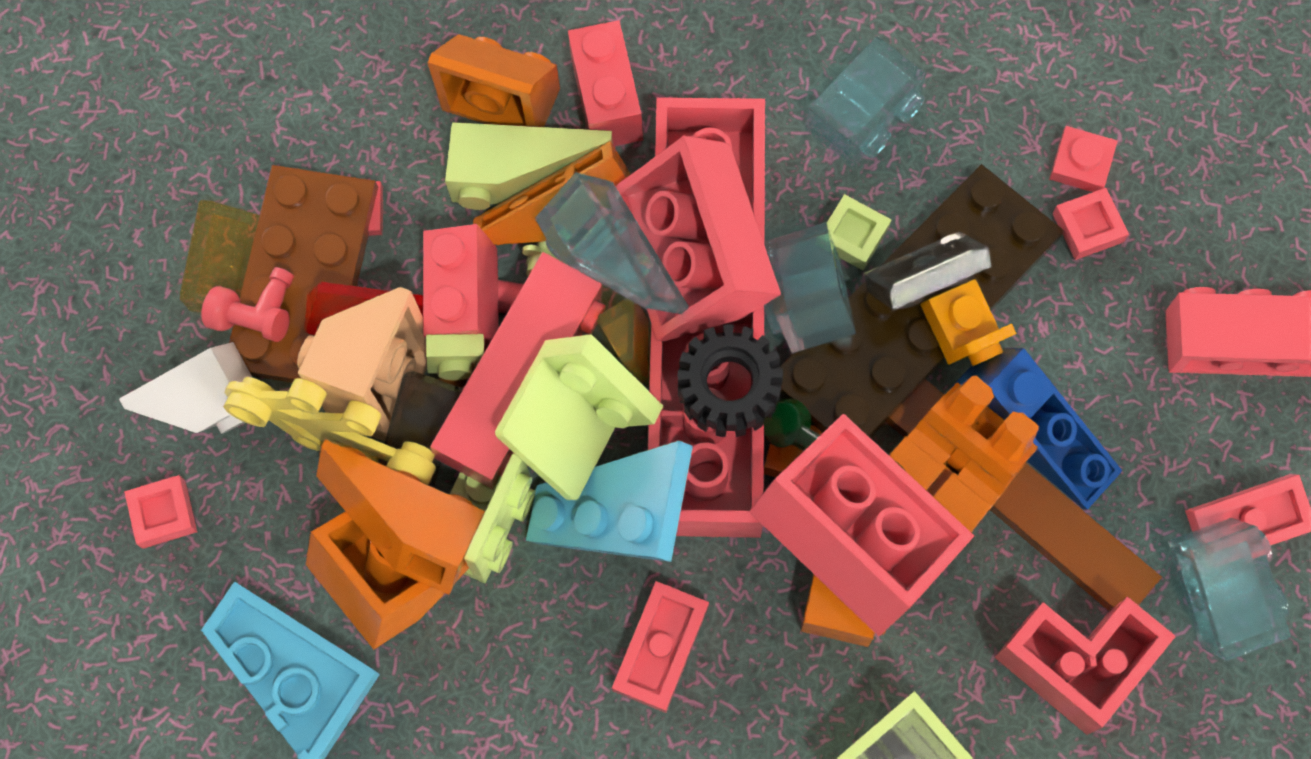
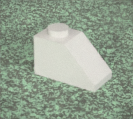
M234 342L207 349L119 400L124 409L195 433L217 426L220 433L223 434L245 423L233 417L224 409L223 406L228 398L224 391L230 381L242 382L245 377L252 378Z

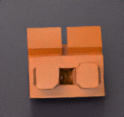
M977 376L970 377L962 385L956 383L889 455L893 460L902 465L915 481L971 533L974 532L979 523L1025 466L1028 459L1037 450L1038 447L1033 441L1039 430L1038 425L1022 412L1013 411L1004 420L987 407L995 396L992 388ZM946 464H949L952 468L959 472V474L957 475L953 473L949 468H947Z

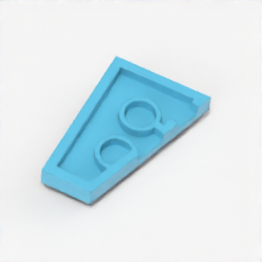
M676 441L594 467L577 500H566L547 482L537 485L526 541L547 546L671 562L693 446L682 441Z
M235 581L201 629L241 684L245 685L264 710L266 717L276 730L283 735L296 752L298 759L326 758L380 675L369 666Z

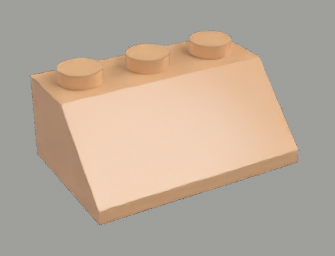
M402 287L323 319L315 336H308L302 344L297 360V366L300 368L298 371L299 376L302 379L317 384L326 391L327 395L322 404V408L326 413H344L349 401L352 400L368 404L382 415L371 437L390 444L395 442L427 369L423 317L412 292Z

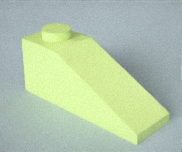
M452 122L445 178L451 200L473 210H483L489 208L490 204H500L610 140L613 144L612 131Z

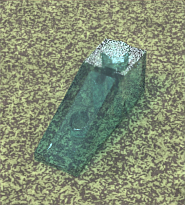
M575 172L535 217L546 237L547 248L558 260L644 308L683 314L689 307L612 181Z

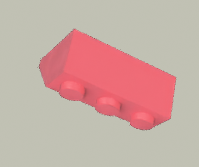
M683 136L609 190L657 341L671 340L740 320L781 295L730 143Z
M844 413L774 479L749 511L878 636L883 634L918 600L974 537L964 525Z

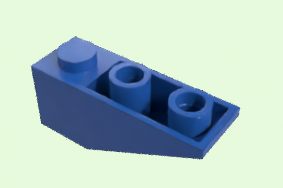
M1002 348L1003 353L975 366H971L955 384L959 383L962 385L970 377L977 376L992 388L995 397L987 407L1005 420L1014 411L1022 412L1038 425L1039 430L1033 443L1038 448L1027 462L1082 509L1088 510L1122 472V469L1024 348Z

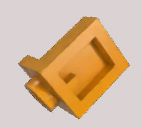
M976 279L920 304L948 365L967 356L972 366L1003 353L1000 341L1017 334L1012 324L999 329Z

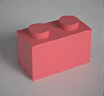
M620 21L568 30L571 58L587 130L612 131L614 146L643 141L642 114Z
M477 224L423 231V336L426 338V335L484 334L485 352L499 328L497 247Z

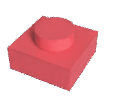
M1066 126L1061 136L1049 180L1090 192L1103 189L1107 181L1117 140Z
M1107 188L1059 204L1053 212L1058 226L1064 230L1062 235L1075 260L1124 243L1129 235Z
M180 475L124 491L135 542L142 549L197 533L186 481Z

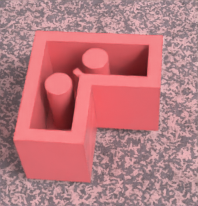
M1128 597L1107 613L1088 638L1043 602L1026 618L994 658L1088 735L1103 728L1176 636Z

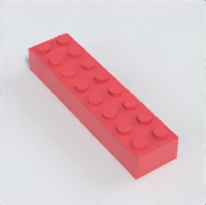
M657 98L655 157L683 136L730 143L764 243L765 99ZM764 305L740 320L723 325L734 324L733 332L742 333L744 326L753 329V338L758 340L762 335L764 336ZM651 324L649 392L663 405V408L655 424L649 425L648 450L676 441H682L693 446L676 536L761 538L763 525L749 511L764 493V424L756 431L753 427L747 428L746 435L736 437L735 431H726V437L716 436V429L709 427L705 432L698 428V421L695 418L690 420L684 413V404L680 403L678 396V370L682 353L689 351V342L695 336L702 340L704 338V330L667 341H657ZM723 325L714 327L716 334L723 332ZM735 362L718 364L710 371L707 377V385L710 391L716 397L726 401H734L744 397L750 391L753 384L748 370Z

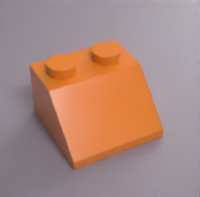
M458 34L432 52L427 62L442 111L483 124L545 127L560 90L556 64L551 63L549 59L535 52L521 54L505 49L498 42L487 37L473 39Z
M346 511L311 531L306 566L373 650L419 621L445 594L395 571ZM465 563L457 581L469 569L467 563Z

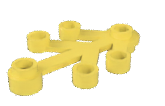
M245 377L242 382L230 381L224 391L228 398L223 407L233 417L258 427H265L268 421H271L288 433L297 443L309 449L321 451V446L325 439L341 447H353L364 453L370 460L378 463L379 459L388 461L386 467L395 471H406L413 474L426 485H429L436 467L432 463L435 455L428 448L406 441L403 442L401 449H395L365 437L374 434L382 417L381 413L372 406L352 400L349 401L344 413L319 412L327 393L323 388L308 380L296 378L289 391H275L271 386L258 379Z

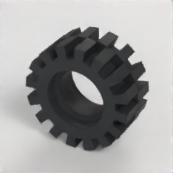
M734 324L723 325L722 333L716 334L714 327L704 330V338L699 340L695 336L689 342V351L687 353L683 352L679 360L678 396L680 403L684 404V413L690 420L695 418L698 421V428L705 432L709 427L716 429V436L726 437V431H735L736 437L746 435L747 428L753 427L756 431L762 427L764 419L766 417L771 418L776 410L783 381V368H779L780 357L776 350L772 352L769 350L770 341L763 335L758 340L753 338V329L745 326L742 333L733 332ZM735 362L748 370L753 384L750 391L744 397L734 401H726L716 397L710 391L707 385V377L710 371L718 364Z

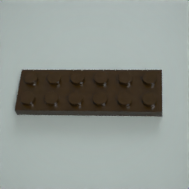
M981 164L779 367L783 368L780 398L795 399L803 403L810 413L811 425L815 426L822 433L844 413L871 438L946 359L920 304L976 279L990 311H992L1056 244L1064 230Z

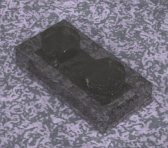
M959 231L863 274L868 293L892 310L916 306L923 301L925 296L945 287L965 284L971 280L972 275L992 266L988 247Z
M412 370L404 373L384 444L395 449H401L403 442L409 441L431 450V444L463 388ZM435 458L432 463L436 469L428 485L433 488L441 466V462ZM383 459L379 461V464L384 466L388 463V461Z

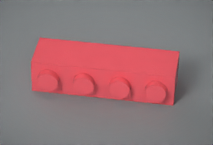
M542 252L431 444V452L435 455V459L493 490L499 477H502L513 454V451L496 437V428L545 340L579 336L582 331L589 335L592 334L606 305L599 302L603 283Z
M1194 287L1178 293L1165 310L1169 372L1311 377V290L1302 291L1293 296L1272 295V292L1267 289H1248L1238 294H1216V290L1213 288Z

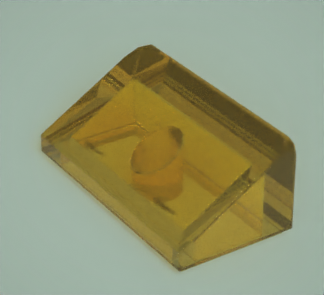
M199 201L180 290V300L189 311L201 312L206 295L216 286L232 289L240 298L260 215L214 201Z
M632 295L598 315L599 320L597 322L626 369L646 387L650 385L651 323L635 296Z

